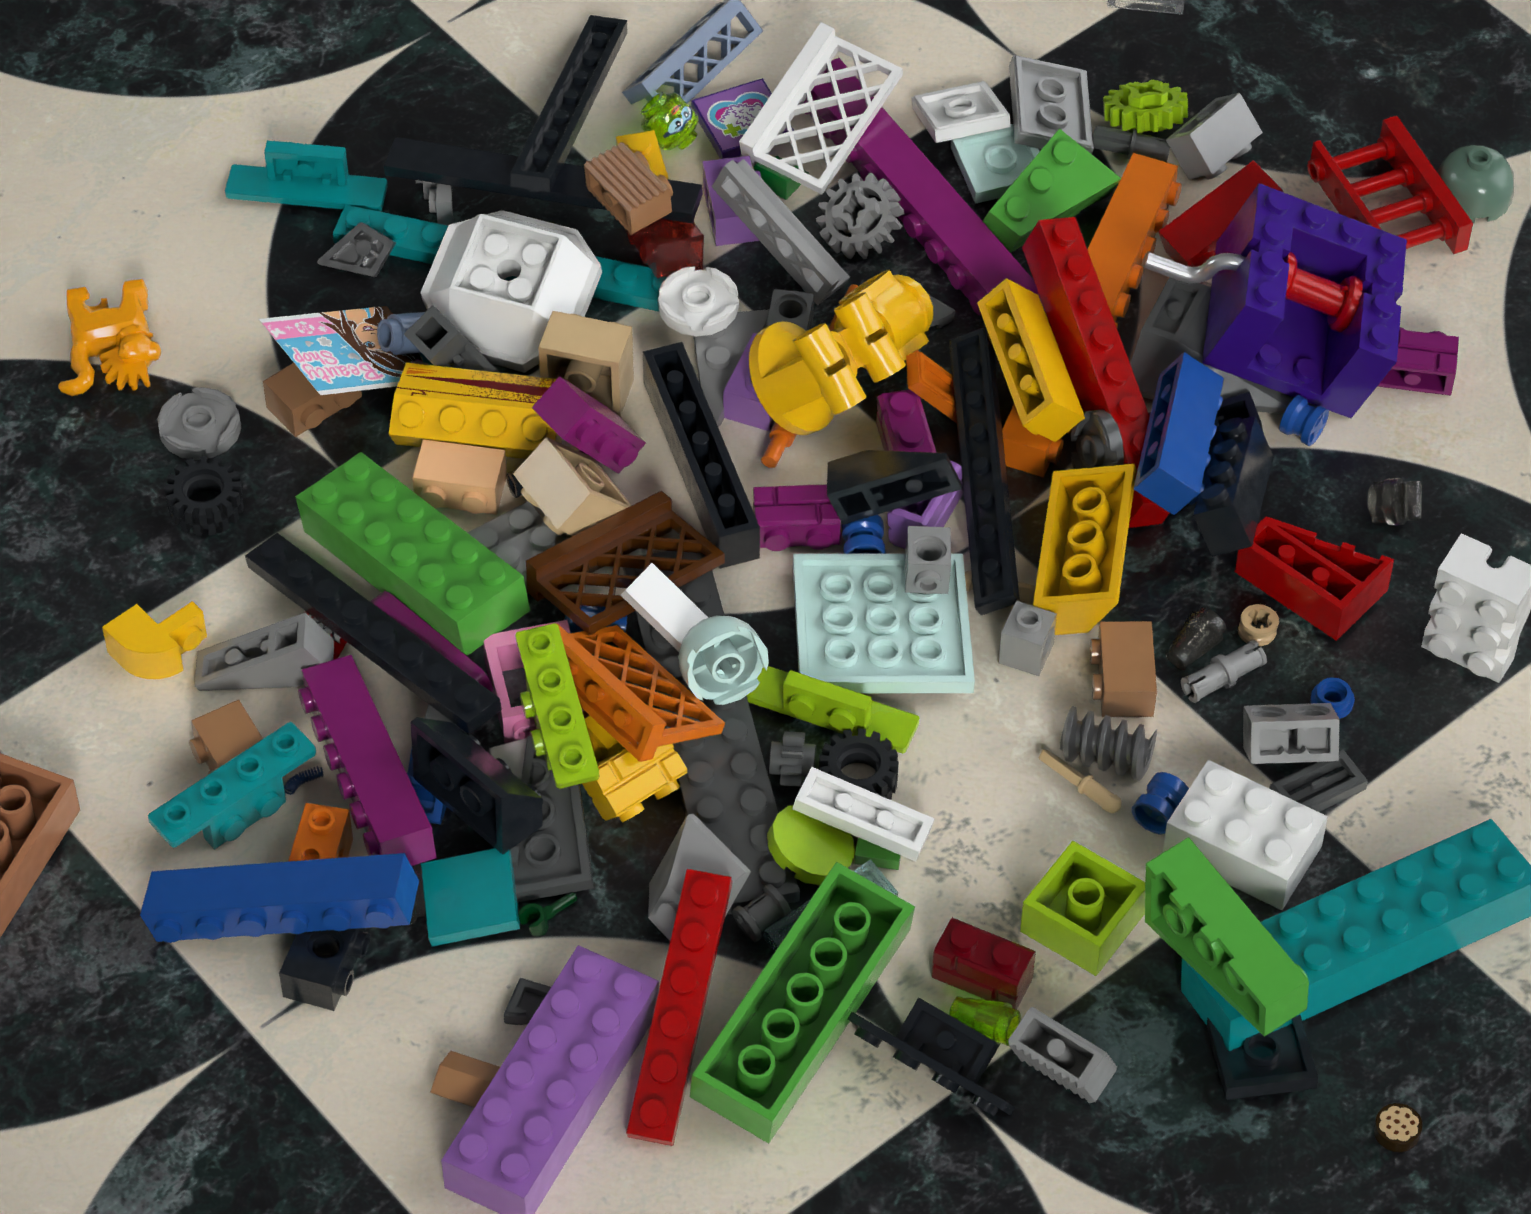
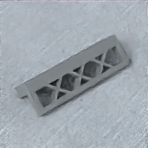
M745 159L739 163L731 160L723 167L712 188L806 293L814 294V302L817 305L821 304L847 283L850 276Z

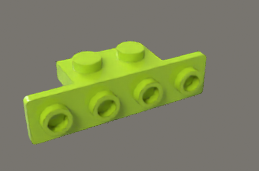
M553 623L517 632L515 635L516 643L523 664L527 691L520 693V699L525 718L533 717L536 730L530 731L536 757L544 755L548 771L552 770L556 787L559 789L598 780L600 777L598 765L559 626Z
M770 666L767 667V670L764 667L762 668L760 675L757 677L760 682L754 691L746 695L749 703L842 734L844 730L851 729L852 736H858V728L866 729V737H871L873 731L880 733V743L887 738L892 743L891 750L896 749L898 753L902 754L907 751L919 726L920 718L915 714L873 701L870 696L792 670L788 673Z

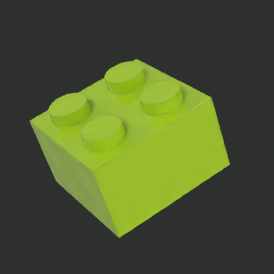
M1072 841L1023 901L1020 932L1097 976L1145 915V882L1077 842Z

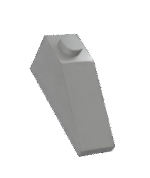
M306 612L197 651L195 687L202 691L283 688L303 685L302 669L333 660L334 639Z

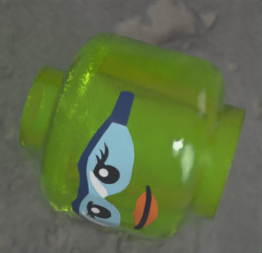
M664 92L658 93L648 101L640 112L643 116L641 121L642 130L644 132L654 130L659 148L668 151L676 147L683 150L698 135L695 128L699 117L691 106L677 93L666 95Z

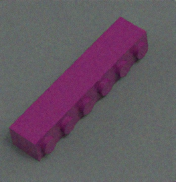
M352 655L302 669L304 688L298 689L302 708L305 714L312 712L314 715L310 719L315 737L318 742L325 741L327 744L323 746L327 764L331 771L338 769L340 773L336 774L340 793L344 800L351 798L353 802L349 804L350 812L356 828H364L366 833H363V840L368 855L405 853L411 866L437 858L432 826Z

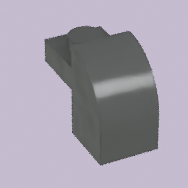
M433 305L404 333L435 366L500 373Z

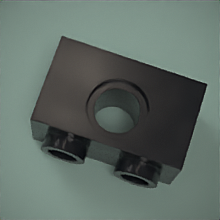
M356 928L345 931L326 930L296 934L279 972L283 997L335 1011L341 995L347 996L350 992L354 979L353 967L357 958L363 959L370 943V933L366 932L365 928ZM328 954L334 955L329 958H321L322 956Z

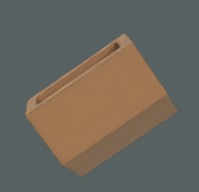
M450 1050L439 1065L430 1093L475 1108L500 1067Z

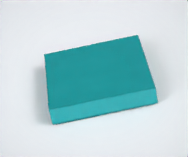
M494 848L421 863L428 939L432 947L520 929L514 869L510 850L505 854H501Z

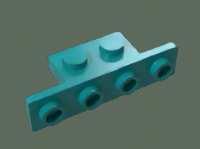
M267 140L264 151L266 167L232 165L225 188V195L228 199L344 209L346 204L381 212L387 191V179L349 175L345 147Z
M289 722L149 813V823L173 848L203 830L204 839L215 850L225 842L237 839L246 828L263 817L273 815L281 805L286 803L282 777L316 755V747L294 723Z

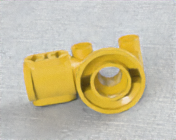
M889 269L868 279L838 302L840 305L834 309L837 318L834 323V329L831 331L826 323L806 331L794 323L784 321L774 323L760 330L754 337L750 347L749 369L754 390L769 416L779 426L793 434L809 435L825 428L832 421L834 415L855 406L866 398V394L856 378L858 368H866L874 383L886 379L906 366L904 362L906 356L921 349L929 342L925 332L929 330L933 321V305L930 296L920 283L908 276L893 275Z

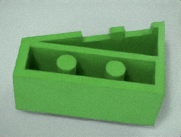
M1059 128L990 209L983 222L1011 253L1023 246L1038 220L1074 217L1086 207L1109 197L1122 178Z

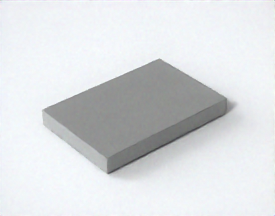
M1013 55L1009 64L1015 143L1042 149L1060 128L1092 154L1094 146L1087 71Z

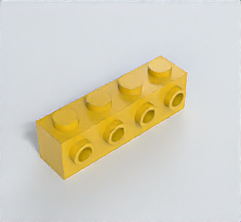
M1006 278L978 301L977 304L1022 426L1034 435L1039 434L1056 442L1085 419L1039 295Z

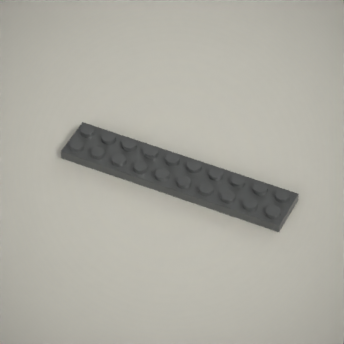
M677 551L653 553V557L676 559ZM684 552L682 559L700 560L706 556L702 553ZM623 568V573L628 576H640L644 569ZM660 570L666 577L674 573V571ZM712 570L679 587L707 617L725 616ZM634 611L643 649L691 691L680 671L679 652L637 611ZM655 690V692H659V693H662V694H665V695H668V696L673 697V696L670 695V694H667V693H664V692ZM747 696L725 705H718L713 700L703 698L702 702L725 722L722 733L673 743V746L688 772L677 779L680 785L679 791L686 817L688 814H694L751 871L727 915L732 914L733 909L737 906L744 907L763 893L762 888L767 884L773 885L782 894L787 903L800 901V891L797 880L794 878L795 872L791 871L788 867L783 870L775 862L768 849L767 833L778 814ZM658 707V709L676 714V712ZM682 715L683 717H686V718H689V719H692V720H695V721H699L698 719H695V718H692V717H689V716Z

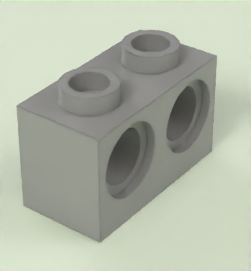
M1331 703L1244 706L1243 748L1251 764L1339 761L1340 719Z

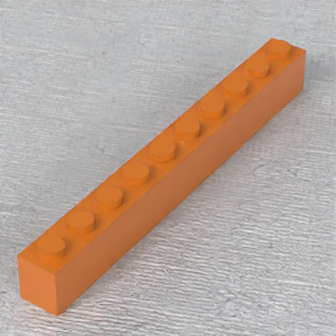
M1136 153L1132 154L1121 177L1122 179L1119 181L1087 249L1116 327L1118 326V323H1116L1117 317L1124 318L1128 310L1131 295L1128 294L1130 289H1137L1141 282L1144 270L1141 266L1143 258L1147 252L1154 253L1157 241L1154 237L1156 233H1159L1158 231L1167 225L1169 211L1167 209L1169 205L1176 206L1182 184L1176 182L1178 165ZM1014 404L1002 428L1006 466L1044 477L1050 462L1055 464L1058 462L1064 440L1061 437L1054 442L1039 434L1034 435L1029 432L1027 428L1022 426Z

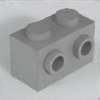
M1236 93L1215 98L1169 136L1166 141L1188 179L1205 176L1209 180L1222 174L1227 169L1226 163L1230 159L1247 153L1252 148L1251 142L1263 132L1242 95Z

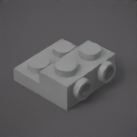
M529 501L467 532L524 576L526 592V560L567 539L564 534L560 536L553 532L544 523L543 518Z

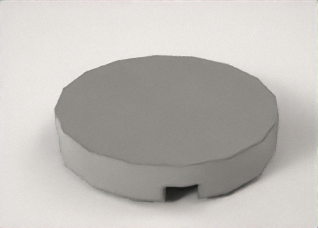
M204 387L194 388L192 393H187L183 396L181 392L172 396L162 406L157 418L162 443L168 451L186 459L200 460V456H207L209 459L228 451L237 441L241 431L239 411L232 398L219 390Z

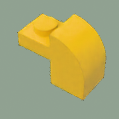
M193 601L159 624L136 604L102 627L107 653L127 672L144 679H164L184 671L181 654L195 649L202 640L207 638L203 611Z

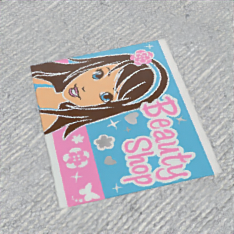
M387 306L259 319L320 395L396 387L406 362L433 365L422 353L393 355L392 352H385L381 349L377 338L379 322L393 314Z

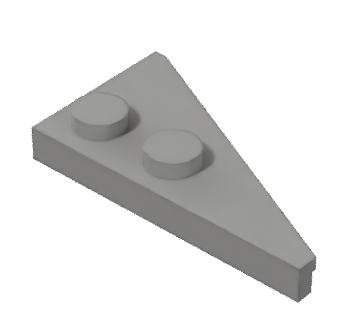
M769 310L737 312L736 318L726 329L713 335L693 336L699 383L718 427L724 420L723 391L752 334H757L766 327Z

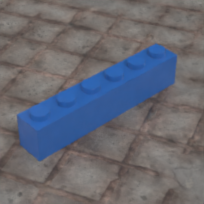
M405 853L152 871L140 916L156 942L164 941L170 943L193 939L216 940L222 937H259L267 934H302L312 931H345L347 929L371 927L388 928L390 926L410 925L419 879Z

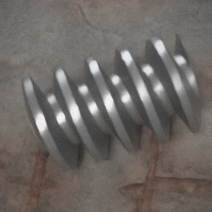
M1072 706L1064 724L1060 750H1064V758L1068 762H1073L1080 753L1081 763L1087 767L1097 757L1099 770L1105 772L1114 762L1116 775L1123 776L1131 766L1133 779L1140 781L1147 772L1152 759L1157 729L1150 739L1145 738V729L1142 724H1139L1133 734H1128L1127 720H1122L1116 730L1111 729V719L1108 715H1105L1099 726L1094 725L1093 711H1088L1083 720L1079 721L1077 719V707Z

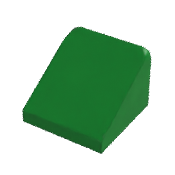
M756 163L754 166V171H760L762 180L771 190L785 200L801 185L760 163Z

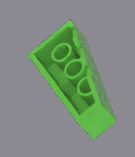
M1189 837L1146 863L1145 923L1264 1037L1307 1009L1309 980L1304 970L1293 962Z

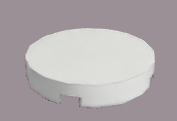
M695 266L682 268L671 273L661 284L658 297L660 317L668 327L681 334L696 337L713 335L726 329L736 318L739 309L737 286L727 274L716 268L706 267V271L695 270Z

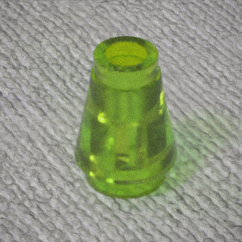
M957 996L949 1011L950 1016L998 1044L1009 1046L1008 1039L1021 1020L1020 1011L1013 1009L1009 1002Z

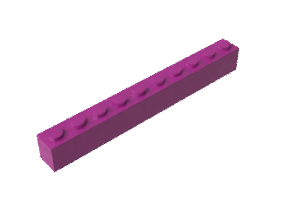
M840 58L831 61L833 71L848 68ZM856 76L836 80L840 94L862 89L860 81ZM831 82L814 86L811 91L813 101L835 96ZM865 98L843 104L847 118L863 114L867 109ZM838 105L816 110L820 124L842 119ZM881 107L845 161L853 164L859 171L863 181H865L869 173H873L878 181L884 178L892 189L894 188L901 198L898 203L904 209V214L898 216V218L902 221L906 232L911 238H916L925 248L928 258L934 264L938 263L945 271L951 285L955 289H960L969 299L970 305L976 314L981 315L977 302L1006 278L1039 295L1033 278L885 109ZM844 128L823 133V136L827 139L830 138L835 145L843 144L847 138Z

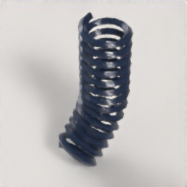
M316 766V768L299 772V775L295 774V776L289 778L284 785L285 793L292 795L301 784L308 783V781L311 782V780L314 781V779L317 780V778L320 779V777L323 778L322 767L319 770V767Z

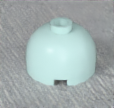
M716 615L703 619L694 625L683 638L678 656L682 677L696 698L702 701L703 698L713 700L718 705L741 700L754 691L760 683L757 677L760 675L763 667L767 670L769 664L768 650L755 630L746 622L731 616Z

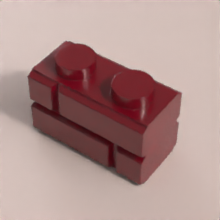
M952 917L933 952L932 978L987 1001H996L997 1005L1015 1012L1032 981L1036 951Z

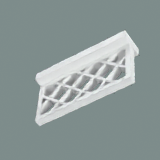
M821 22L740 139L741 156H750L753 167L756 163H760L823 194L902 77L903 68L835 36V29ZM839 51L852 57L855 66L833 71L831 61ZM877 70L889 75L883 84L868 88L863 76L865 73ZM858 75L862 89L840 94L836 80ZM831 82L835 96L813 101L811 91L814 86ZM865 98L867 105L865 112L847 118L843 104ZM838 105L842 119L820 124L816 110ZM811 112L815 126L792 131L790 121L793 117ZM844 128L847 136L844 143L826 148L823 133ZM818 135L821 149L799 154L795 140ZM791 142L794 156L777 159L769 155L774 145ZM824 159L827 168L821 177L817 179L804 172L803 163Z

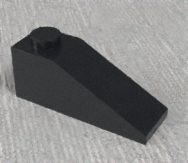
M865 450L828 462L827 496L843 525L962 489V483L946 453Z

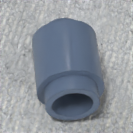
M425 312L391 314L387 319H382L377 328V338L381 349L385 352H392L393 355L421 353L404 333Z

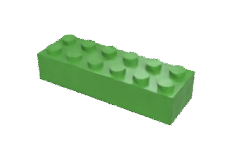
M362 452L295 496L306 534L381 593L386 591L396 597L466 656L484 644L483 641L489 636L503 631L530 611L524 576Z
M836 862L693 1072L690 1098L769 1144L850 1021L847 1020L851 1012H857L909 933L915 906Z

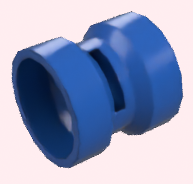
M879 515L842 524V537L846 542L843 546V554H886L885 544L882 540L884 537V524Z
M1158 772L1147 784V794H1142L1138 797L1132 806L1131 812L1134 819L1143 828L1161 835L1166 833L1168 820L1189 788L1178 777L1170 773Z

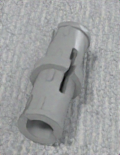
M1251 640L1246 645L1226 656L1218 654L1213 657L1209 665L1181 679V687L1185 696L1194 692V694L1189 696V700L1196 703L1201 698L1223 686L1227 689L1236 685L1238 678L1267 663L1263 648L1260 647L1254 651L1253 649L1258 647L1259 643Z

